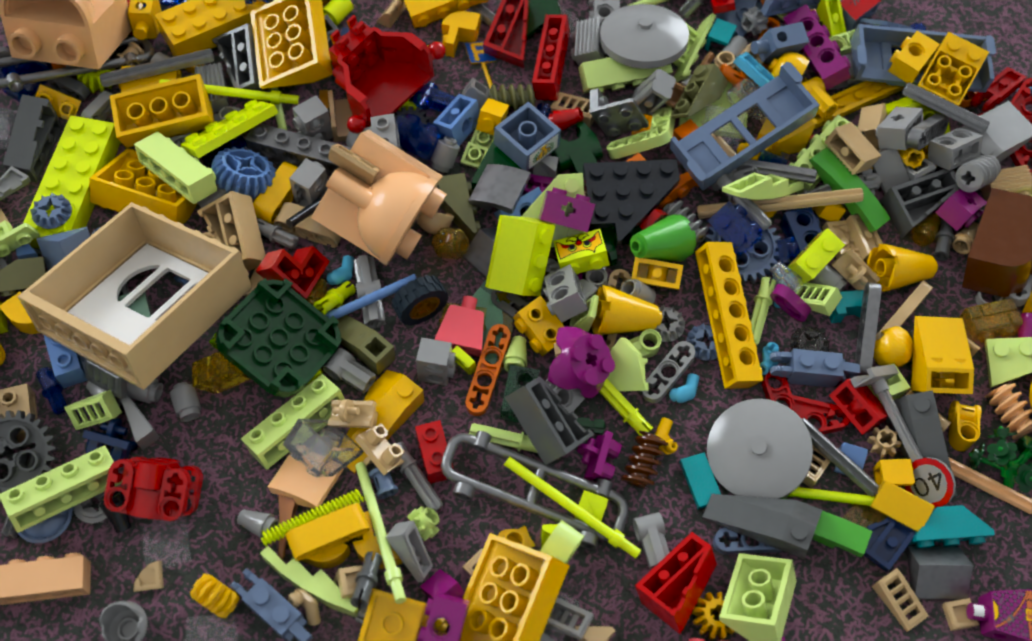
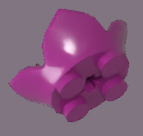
M577 327L558 328L556 343L561 349V353L550 365L548 381L561 389H580V394L583 397L594 398L603 387L610 372L615 369V362L611 357L608 346L599 334H590Z

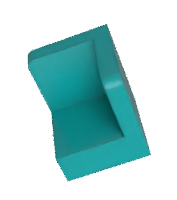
M717 18L708 35L705 50L709 51L713 41L727 46L731 38L734 37L737 25Z

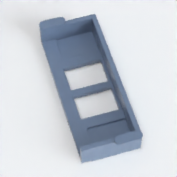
M858 24L851 38L855 80L887 83V85L905 87L906 82L888 72L892 65V62L889 61L892 57L891 47L900 48L906 37L909 36L911 38L916 31L921 32L939 44L942 43L947 33ZM952 33L989 51L968 91L985 93L995 79L991 57L996 53L994 38L990 35L976 36ZM924 70L921 71V73L918 75V77L912 84L916 86L918 85L919 81L921 80L924 74Z
M784 63L780 68L779 76L678 141L675 136L671 138V151L702 191L716 183L722 175L731 173V171L779 139L816 117L819 103L801 84L803 77L792 63ZM755 105L759 107L775 127L774 130L757 141L737 118ZM729 122L749 144L747 148L729 158L711 135Z

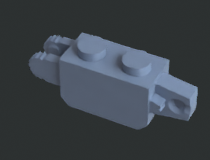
M793 349L791 352L776 351L770 353L771 361L786 363V366H773L770 369V374L786 377L787 382L790 384L834 387L839 382H844L846 379L860 374V364L845 362L843 353Z
M246 568L242 573L254 586L246 592L239 583L233 581L230 584V587L241 597L246 606L283 640L291 641L294 637L298 641L313 640L312 635L303 628L307 624L303 615L262 577L259 579Z

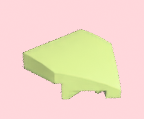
M620 337L610 351L611 357L615 362V369L610 372L607 379L619 392L649 391L648 382L645 381V365L648 363V358H642V354L627 338Z

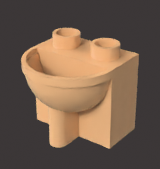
M0 0V16L12 58L99 70L132 31L127 0Z
M366 130L359 134L350 151L379 168L380 171L374 182L369 185L341 167L336 169L326 184L328 189L311 218L374 256L379 262L387 266L396 253L406 260L409 258L422 237L420 233L411 228L421 213L432 219L447 194L437 188L443 177L441 174L374 132Z

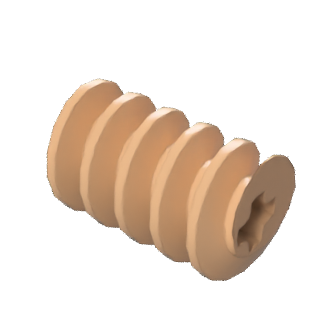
M1015 383L1002 385L985 396V398L992 397L989 401L991 406H998L994 411L997 415L1004 414L1000 421L1002 423H1009L1007 427L1010 428V432L1017 431L1018 434L1012 436L1013 440L1032 432V419L1029 418L1032 414V409H1023L1028 403L1027 400L1018 402L1017 399L1022 395L1021 392L1012 393L1016 386Z

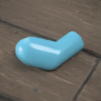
M349 255L343 256L342 266L327 274L326 279L330 285H340L352 278L354 257Z
M769 342L763 347L762 362L760 363L762 375H766L773 366L778 365V362L770 360V353L779 351V346L775 342Z
M688 374L684 386L670 390L669 397L671 401L684 403L692 400L696 395L700 377L696 374Z

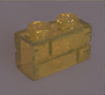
M1013 299L966 307L959 316V318H963L968 339L971 341L979 340L980 343L1000 335L1003 338L1011 337L1017 333V330L1023 324L1022 317L1017 312Z

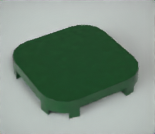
M265 278L257 284L256 288L227 317H224L216 332L215 342L219 352L229 362L265 391L278 397L294 396L310 382L338 348L342 341L338 328L339 322L333 315L330 319L294 291L291 288L293 285L291 281L284 279V281L267 280Z

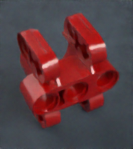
M142 456L120 459L113 462L109 468L104 503L113 512L140 518L174 521L182 516L193 514L197 510L203 483V473L199 467L194 465L181 467L180 461L176 459L161 457L147 459ZM124 467L123 474L118 473V468ZM190 471L191 475L195 476V481L191 482ZM122 480L121 485L115 487V483H120ZM116 491L122 492L125 496V502L120 507L116 506L112 501V496ZM189 498L191 500V508L186 511Z

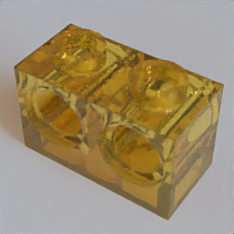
M219 351L192 363V386L213 394L220 393L250 380L247 375L229 362Z

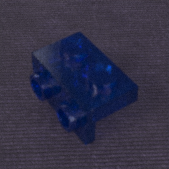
M412 113L398 115L396 123L399 131L400 147L425 160H430L438 140L444 139L445 134L439 132L440 127L434 124L427 123L426 125L420 122L421 118Z
M728 201L708 222L725 242H732L734 252L737 256H741L757 241L762 242L765 239L761 234L763 229L756 221L750 222L746 217L748 212L740 203L736 205Z

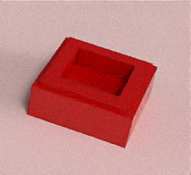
M654 209L640 224V228L644 230L667 217L668 214L663 209Z

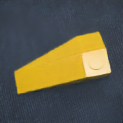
M386 370L370 386L363 400L375 401L377 403L376 411L378 417L376 426L383 424L387 429L388 435L385 438L386 440L424 402V391L406 375ZM350 428L336 455V459L354 474L357 473L355 465L363 462L368 456L356 442L355 438L370 428Z

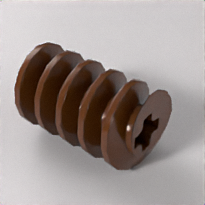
M639 431L643 436H636L635 441L640 446H632V452L636 455L628 457V461L633 465H626L624 468L630 475H622L621 480L635 487L646 489V485L655 484L649 478V475H658V472L652 468L653 465L661 466L662 464L656 459V456L665 455L659 447L668 446V443L657 435Z

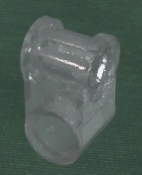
M744 79L729 89L726 96L729 103L733 106L760 87L751 80ZM757 105L745 112L752 119H763L766 117Z

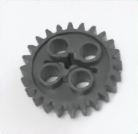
M9 410L6 411L5 417L0 414V458L13 454V449L24 450L33 445V443L36 444L30 450L13 454V459H0L1 493L54 469L50 463L59 461V458L52 456V452L59 450V447L51 445L57 439V436H48L47 434L52 430V427H42L45 420L40 418L35 420V414L28 413L25 417V412L19 410L16 415L13 411ZM24 430L26 432L25 440L19 443L17 439L18 433ZM33 454L35 463L29 468L26 460L28 456ZM7 465L9 474L6 478H2L1 469Z

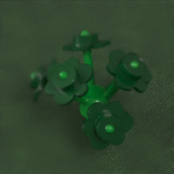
M999 426V428L993 429L994 434L987 435L988 438L1000 437L997 444L993 443L987 446L986 449L989 454L987 458L983 457L985 443H981L978 448H973L969 453L968 462L971 463V469L977 468L981 461L1000 470V475L1004 477L1003 485L1013 488L1015 482L1019 484L1018 488L1021 492L1028 493L1032 490V463L1029 465L1025 463L1029 459L1032 461V438L1025 435L1014 443H1007L1006 436L1018 433L1017 431L1010 432L1009 427ZM1017 450L1020 451V455L1018 458L1016 455Z

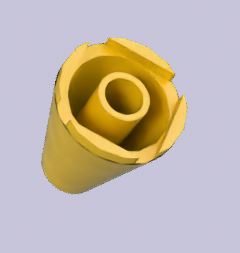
M878 244V247H874L870 251L867 259V265L881 279L877 282V284H881V292H887L931 279L938 270V264L933 256L889 244Z
M602 285V287L597 289L595 295L599 296L596 318L592 324L594 334L604 335L644 331L647 329L655 330L657 325L661 324L662 311H659L657 305L610 286Z

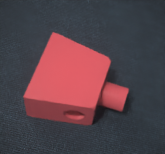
M463 296L461 306L450 305L435 336V340L452 343V350L458 345L468 355L480 357L483 342L484 312L475 310L477 298Z

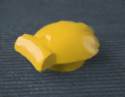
M526 526L519 529L502 530L498 534L502 538L529 548L535 546Z

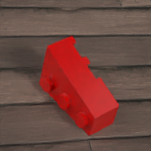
M529 0L501 1L483 43L484 53L524 68Z
M691 532L635 585L641 603L679 634L684 629L717 565L712 546Z

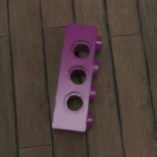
M807 4L783 17L785 25L803 22L809 43L800 51L803 56L809 59L808 64L816 76L824 82L826 91L851 78L849 73L851 64L846 56L842 57L839 52L841 50L835 40L831 42L829 39L830 33L825 25L821 26L819 24L820 19L815 10L811 11Z
M439 592L434 595L433 599L429 598L425 609V615L429 616L427 626L421 627L418 641H460L470 601ZM442 618L448 621L450 625L448 632H440L436 628L437 619Z

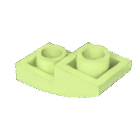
M475 129L471 141L467 143L460 163L478 169L494 140V135Z

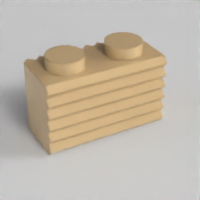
M852 122L837 126L825 140L828 148L834 151V154L851 171L852 175L871 169L881 157V154Z
M1028 165L1001 169L994 182L980 188L986 202L992 188L1031 196L1032 173H1030Z

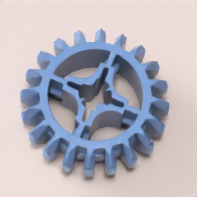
M232 147V149L225 148L224 151H219L211 165V169L217 178L215 183L219 184L220 189H226V193L233 191L248 195L252 199H255L260 193H265L267 186H272V178L276 175V168L273 167L271 161H268V157L261 156L260 152L255 153L252 149L245 150L243 147L241 149Z

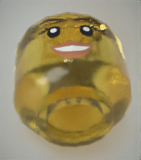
M444 227L439 229L433 237L432 245L439 257L457 260L467 253L469 239L461 229Z

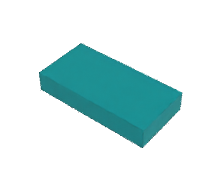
M705 452L680 459L679 463L697 510L707 507L711 495L721 494Z

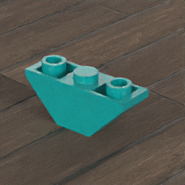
M963 505L943 506L934 508L926 524L915 533L908 545L917 544L918 548L934 547V543L943 542V546L948 547L960 545V541L969 540V545L986 543L985 539L994 536L995 533L994 529Z

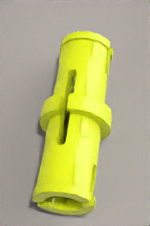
M345 281L336 289L333 288L327 291V294L316 301L313 306L319 311L324 309L321 312L326 315L333 308L342 306L344 300L353 296L356 292L355 286L352 284L346 288L351 282Z

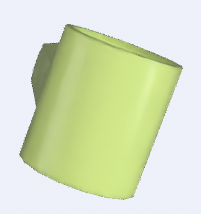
M647 329L641 335L629 341L642 354V358H650L658 353L662 338L658 331ZM651 340L655 346L647 347L643 341Z

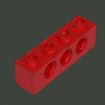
M545 15L532 80L536 100H558L570 37L567 15Z

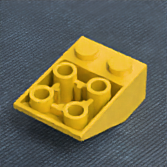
M948 32L917 86L959 106L989 51Z
M915 316L911 390L919 392L933 390V393L973 394L974 366L963 318Z

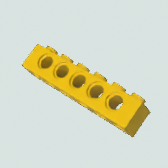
M706 242L695 251L724 389L751 388L763 381L762 368L759 364L757 346L751 329L752 324L747 311L746 298L744 297L741 276L736 262V254L732 242Z

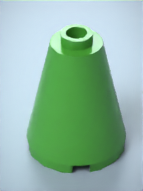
M673 214L633 235L630 240V249L637 258L681 262L694 253L696 233L695 230L691 231L690 221L682 215Z

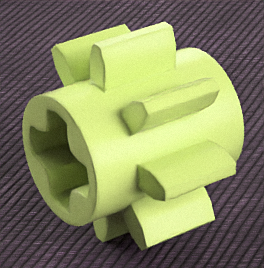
M421 506L418 509H414L407 516L410 521L414 520L419 534L424 541L429 537H434L440 531L436 526L440 521L439 516L432 508L426 507L424 509Z

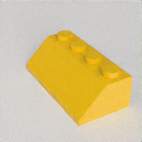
M200 74L109 96L116 137L126 148L133 147L136 142L157 131L163 136L170 138L203 130L206 125L215 122L212 105Z

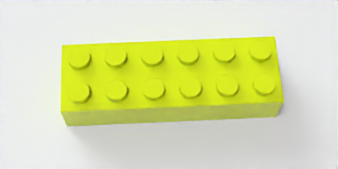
M70 115L23 222L38 230L40 236L37 238L87 226L95 204L90 203L89 178L115 158L121 143L116 137L114 123ZM51 193L58 196L62 194L69 200L72 207V213L67 222L53 229H45L36 225L30 211L34 207V201L38 202L41 200L42 195L47 197ZM53 205L50 206L49 210H46L49 216L51 211L55 209ZM37 238L29 243L32 248L40 249Z

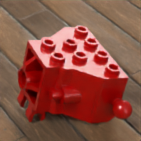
M355 15L347 20L349 32L341 36L338 29L330 35L333 46L328 50L333 65L332 75L336 77L335 83L347 92L346 96L352 112V116L347 121L349 131L359 134L365 128L371 126L370 117L395 113L434 77L432 61L442 59L446 53L445 46L441 42L435 41L427 46L425 42L413 33L382 32L377 27L370 28L363 21L358 23Z

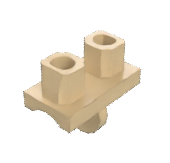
M851 248L846 250L832 263V266L856 290H864L867 282L877 283L881 280Z
M350 399L332 400V411L328 420V426L373 428V426H376L378 417L376 411L377 403L375 401Z
M379 424L359 434L355 440L368 455L363 463L366 466L374 463L385 476L404 463L401 458L404 450L399 444L394 443L390 445L385 439L388 435L387 429L383 424Z

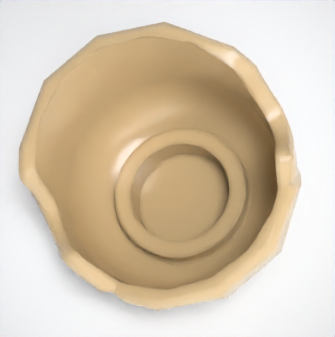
M436 212L431 219L421 213L416 221L424 231L435 235L448 230L454 215Z

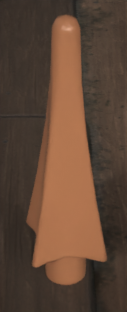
M278 495L279 523L282 524L287 519L291 522L290 519H294L298 505H296L293 498ZM285 535L284 539L280 537L278 556L281 560L284 559L287 544Z

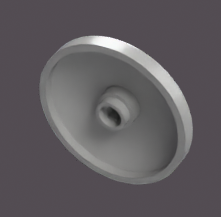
M635 4L619 8L604 19L600 29V43L605 53L613 60L634 68H658L675 62L686 51L689 40L688 27L679 15L667 8L650 4Z
M750 399L729 407L718 417L709 433L707 457L713 475L725 490L735 496L782 499L794 492L803 483L812 463L813 446L807 426L792 409L773 400Z

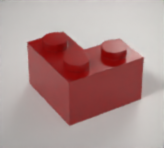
M314 246L297 249L293 256L286 250L280 249L268 252L255 272L263 279L280 281L287 279L293 283L291 288L304 299H307L330 261Z

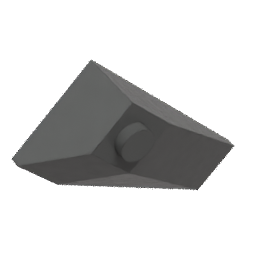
M933 390L906 395L894 400L921 455L924 458L939 459L947 464L951 470ZM888 417L886 419V424L888 425L890 430L896 432L890 418ZM897 434V436H896V437H897V441H900V442H901V440H900V438H899V436H898V434ZM901 444L899 447L905 459H910L904 445ZM956 489L953 497L958 496Z
M712 494L702 519L805 559L822 510L798 500Z

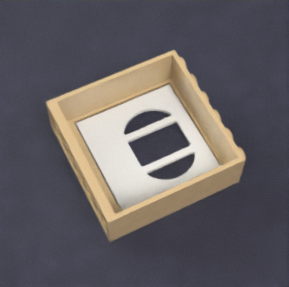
M131 202L22 292L18 298L38 332L144 390L252 288L248 277L249 273L242 261V254L237 248L229 247L215 238L212 239L203 235L198 230L187 228L182 223H176L163 214L154 213L145 206L141 207ZM156 269L124 299L118 301L120 290L128 280L146 270ZM167 272H172L189 281L148 318L127 308Z

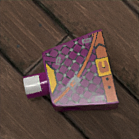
M1032 590L991 591L979 596L978 604H968L966 610L967 617L970 620L980 621V630L983 636L998 641H1032Z

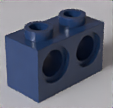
M811 207L784 212L780 221V227L794 259L808 245L807 243H810L822 232L819 227V218L817 215H814Z

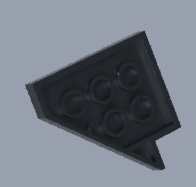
M677 159L584 163L583 175L586 196L590 197V203L595 204L590 229L614 228L616 246L621 245L679 184L680 176Z

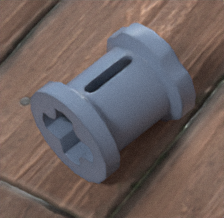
M378 468L369 472V478L373 479L377 490V499H385L399 492L398 486L394 485L390 472L385 476Z

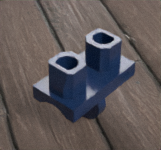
M117 417L111 419L109 423H101L100 429L105 430L106 434L98 431L84 430L82 438L88 439L86 454L104 445L106 446V444L111 445L110 455L113 461L127 459L130 450H136L138 447L136 442L118 437L119 434L126 436L128 428L122 427V420Z

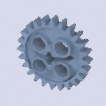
M742 210L739 216H736L733 211L730 214V218L722 215L721 222L715 220L714 227H709V235H706L705 242H732L736 259L744 263V265L737 264L742 285H745L747 279L752 284H755L757 277L761 280V278L766 276L765 274L770 276L773 271L772 268L777 267L779 263L777 260H780L782 255L779 252L782 245L778 244L781 237L778 235L773 236L776 227L761 231L749 217L745 216ZM742 231H749L751 235H745ZM755 249L762 250L764 254L756 253Z

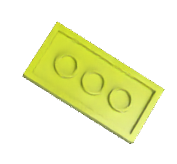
M256 99L251 100L244 105V109L231 111L224 116V120L206 125V130L201 133L195 132L188 135L180 146L189 155L200 158L278 114V111L274 104L257 101Z

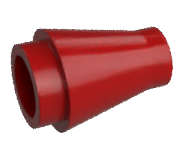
M578 107L554 110L552 114H549L548 119L561 129L562 132L577 122L584 120L581 108Z

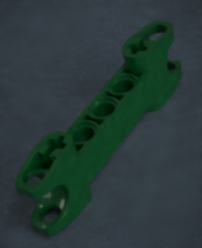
M583 121L577 123L576 132L578 139L567 141L560 137L559 147L551 152L552 156L559 157L557 166L559 172L569 169L571 173H583L584 163H597L596 160L603 158L602 147L596 135ZM583 175V184H584V191H585V183H584V175ZM640 225L623 243L630 245L632 236L642 231ZM600 228L610 266L615 265L618 257L615 249L614 228Z

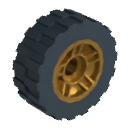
M426 275L418 277L401 287L396 292L395 297L392 298L391 306L401 323L412 326L433 318L447 304L449 297L437 277Z

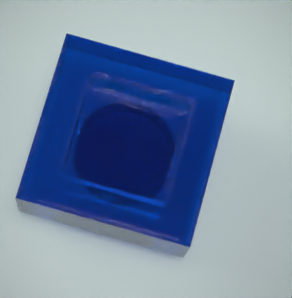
M794 236L777 240L780 264L791 263L799 253L798 244L794 242Z

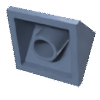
M88 227L37 238L48 271L90 237Z

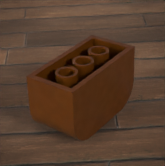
M992 188L968 255L962 288L995 296L1009 297L1010 294L1016 293L1017 295L1022 292L1028 283L1030 274L1032 275V196Z

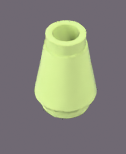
M514 336L503 359L504 369L512 374H520L527 367V340L522 336Z

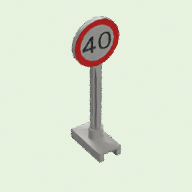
M895 364L870 367L867 369L869 375L852 377L850 380L854 388L871 386L875 395L879 396L912 461L915 483L905 486V490L934 505V508L943 507L951 502L956 489L953 472L947 464L939 459L924 458L921 455L889 392L890 388L886 380L899 373Z

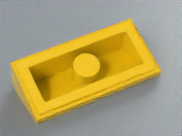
M886 480L880 485L870 507L918 532L926 524L935 506Z

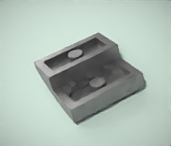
M487 164L468 203L488 211L494 207L512 214L530 180L531 172L506 165Z

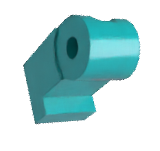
M864 290L840 292L842 299L829 316L831 323H840L845 316L849 315L860 317Z

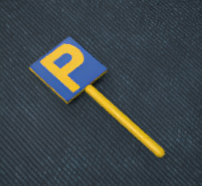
M484 41L464 43L470 64L481 63L489 88H491L493 83L486 63L495 62V57L484 53Z

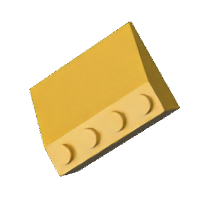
M275 0L250 11L259 87L261 89L314 83L332 75L322 0Z
M129 148L89 178L90 203L118 212L133 202L141 207H147L154 213L163 214L176 223L184 224L198 204H192L139 162L136 151Z
M489 533L462 598L469 600L470 604L460 641H540L570 565L548 554Z

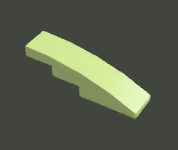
M754 172L723 186L722 192L754 200L774 199L803 190L804 182L789 180L773 174L765 176Z
M269 546L260 552L264 561L297 589H304L316 598L318 602L329 608L355 618L359 616L357 615L359 612L358 607L352 606L349 598L341 599L340 588L322 569L312 576L294 558L285 564Z

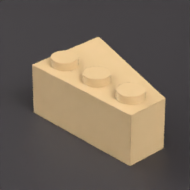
M230 191L197 210L199 216L204 217L208 224L207 230L217 240L229 247H235L241 252L242 261L247 271L260 265L266 255L251 196Z

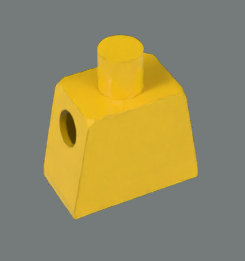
M130 0L128 15L135 38L144 40L145 38L155 39L158 37L160 30L155 14L162 12L159 0Z

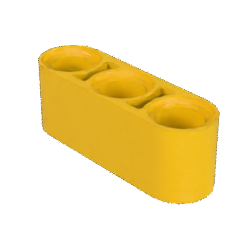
M286 161L280 165L275 172V177L272 178V186H267L266 192L260 193L253 203L257 218L274 225V221L283 203L293 201L294 197L289 178L298 168L297 166Z
M355 503L289 530L285 536L294 560L300 561L368 532L370 527L360 503Z

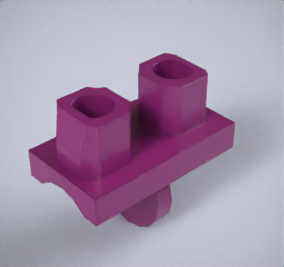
M606 430L604 435H597L595 439L589 438L587 444H580L578 446L577 452L583 456L581 462L588 464L584 475L585 479L591 481L595 478L606 480L613 478L615 466L606 463V457L617 458L622 444L612 439V432Z

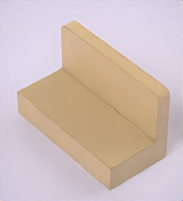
M328 90L334 142L346 141L349 133L347 121L352 116L348 100H334L333 90Z

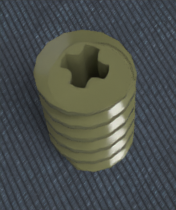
M494 84L491 85L489 98L508 104V112L511 106L515 112L519 109V106L522 107L527 102H530L535 107V93L531 84H527L525 90L522 84H518L516 91L513 84L509 85L507 91L503 84L500 85L499 91H497Z

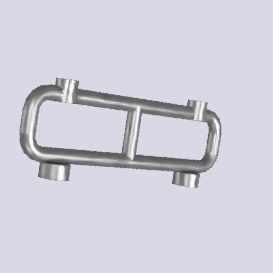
M127 36L118 48L128 46L130 42H135L143 46L145 53L135 55L129 52L122 58L107 60L99 70L66 65L64 68L24 75L9 73L6 78L0 79V88L9 87L12 92H19L23 89V84L119 68L121 66H136L149 62L155 54V50L148 39L139 40L134 36ZM0 47V67L35 62L33 60L12 58L9 48Z
M477 431L476 436L467 433L457 434L448 442L442 457L441 468L445 477L455 483L452 495L463 501H472L475 491L556 523H560L563 520L585 536L579 545L584 548L594 550L597 549L599 539L608 541L607 538L583 521L537 504L536 501L540 490L532 485L530 486L527 498L524 499L454 471L452 461L457 447L460 444H468L479 452H488L506 460L510 456L524 467L534 470L535 474L543 480L545 475L615 502L618 506V513L612 529L623 532L629 507L623 495L611 490L612 482L606 479H598L596 484L548 464L545 465L543 462L490 442L492 436L484 431Z

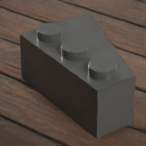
M244 24L212 39L220 50L219 55L226 63L228 68L226 70L235 88L271 92V88L261 89L259 87L253 30L250 24Z
M22 94L3 160V166L6 171L12 166L28 175L32 182H38L63 128L49 99Z
M943 169L893 186L883 196L881 201L902 239L960 189L956 183V174L953 169L950 171Z
M540 376L505 397L545 465L566 455L594 435L590 429L585 430L576 421L578 416L573 411L569 413L560 404L562 399Z

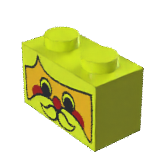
M827 228L820 232L787 268L805 284L814 279L845 244Z
M600 229L553 241L560 269L570 264L575 273L579 274L610 265Z

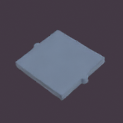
M860 18L859 21L870 25L913 28L889 21Z

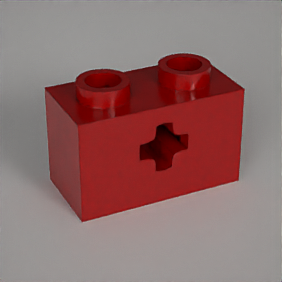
M849 378L829 396L863 435L873 431L875 427H878L889 416L883 404L867 386L854 388L850 380L851 378Z
M438 420L415 426L416 438L428 482L432 484L448 480L441 468L442 457L447 446L441 421Z

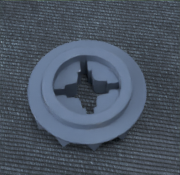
M51 193L47 197L42 195L41 200L38 202L34 201V207L30 211L36 225L45 229H53L67 222L71 216L72 207L69 200L62 194L58 196ZM53 205L55 209L51 211L49 216L46 210H49L50 206Z
M704 323L697 327L694 326L688 333L686 341L694 346L695 357L705 361L718 358L711 326ZM704 334L706 335L708 340H712L709 344L708 349L705 345V342H700L702 341Z

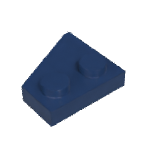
M890 517L885 518L879 523L871 524L866 527L872 531L864 556L885 572H888L911 542L916 531Z

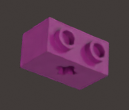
M554 187L552 192L546 191L538 219L588 233L595 204L590 203V197L576 194V198L566 196L567 191ZM569 202L570 207L574 209L572 213L569 212L565 216V211L561 210L562 205L567 206Z
M959 189L935 213L958 231L963 226L968 228L983 214L984 210L982 208L987 202L976 192H965Z

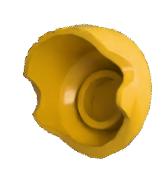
M900 326L882 330L881 333L884 336L875 341L874 359L877 364L885 366L894 363L897 367L908 363L913 354V340L909 332Z

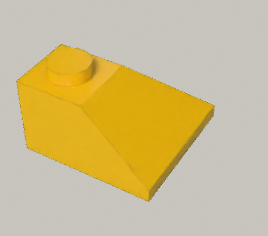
M766 118L756 141L775 129L768 118ZM812 118L790 134L770 145L773 149V157L800 153L803 148H806L818 120Z

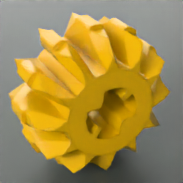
M203 574L190 591V595L195 601L220 618H227L237 607L236 604L240 600L236 592L210 574Z
M708 592L705 595V599L699 598L697 602L699 607H694L692 611L694 615L698 616L693 620V624H702L703 627L699 633L703 635L708 630L710 640H713L716 634L723 640L727 637V633H734V630L722 623L720 619L716 621L713 619L714 615H710L713 611H717L719 613L717 616H720L724 603L722 592H718L715 598L711 592Z

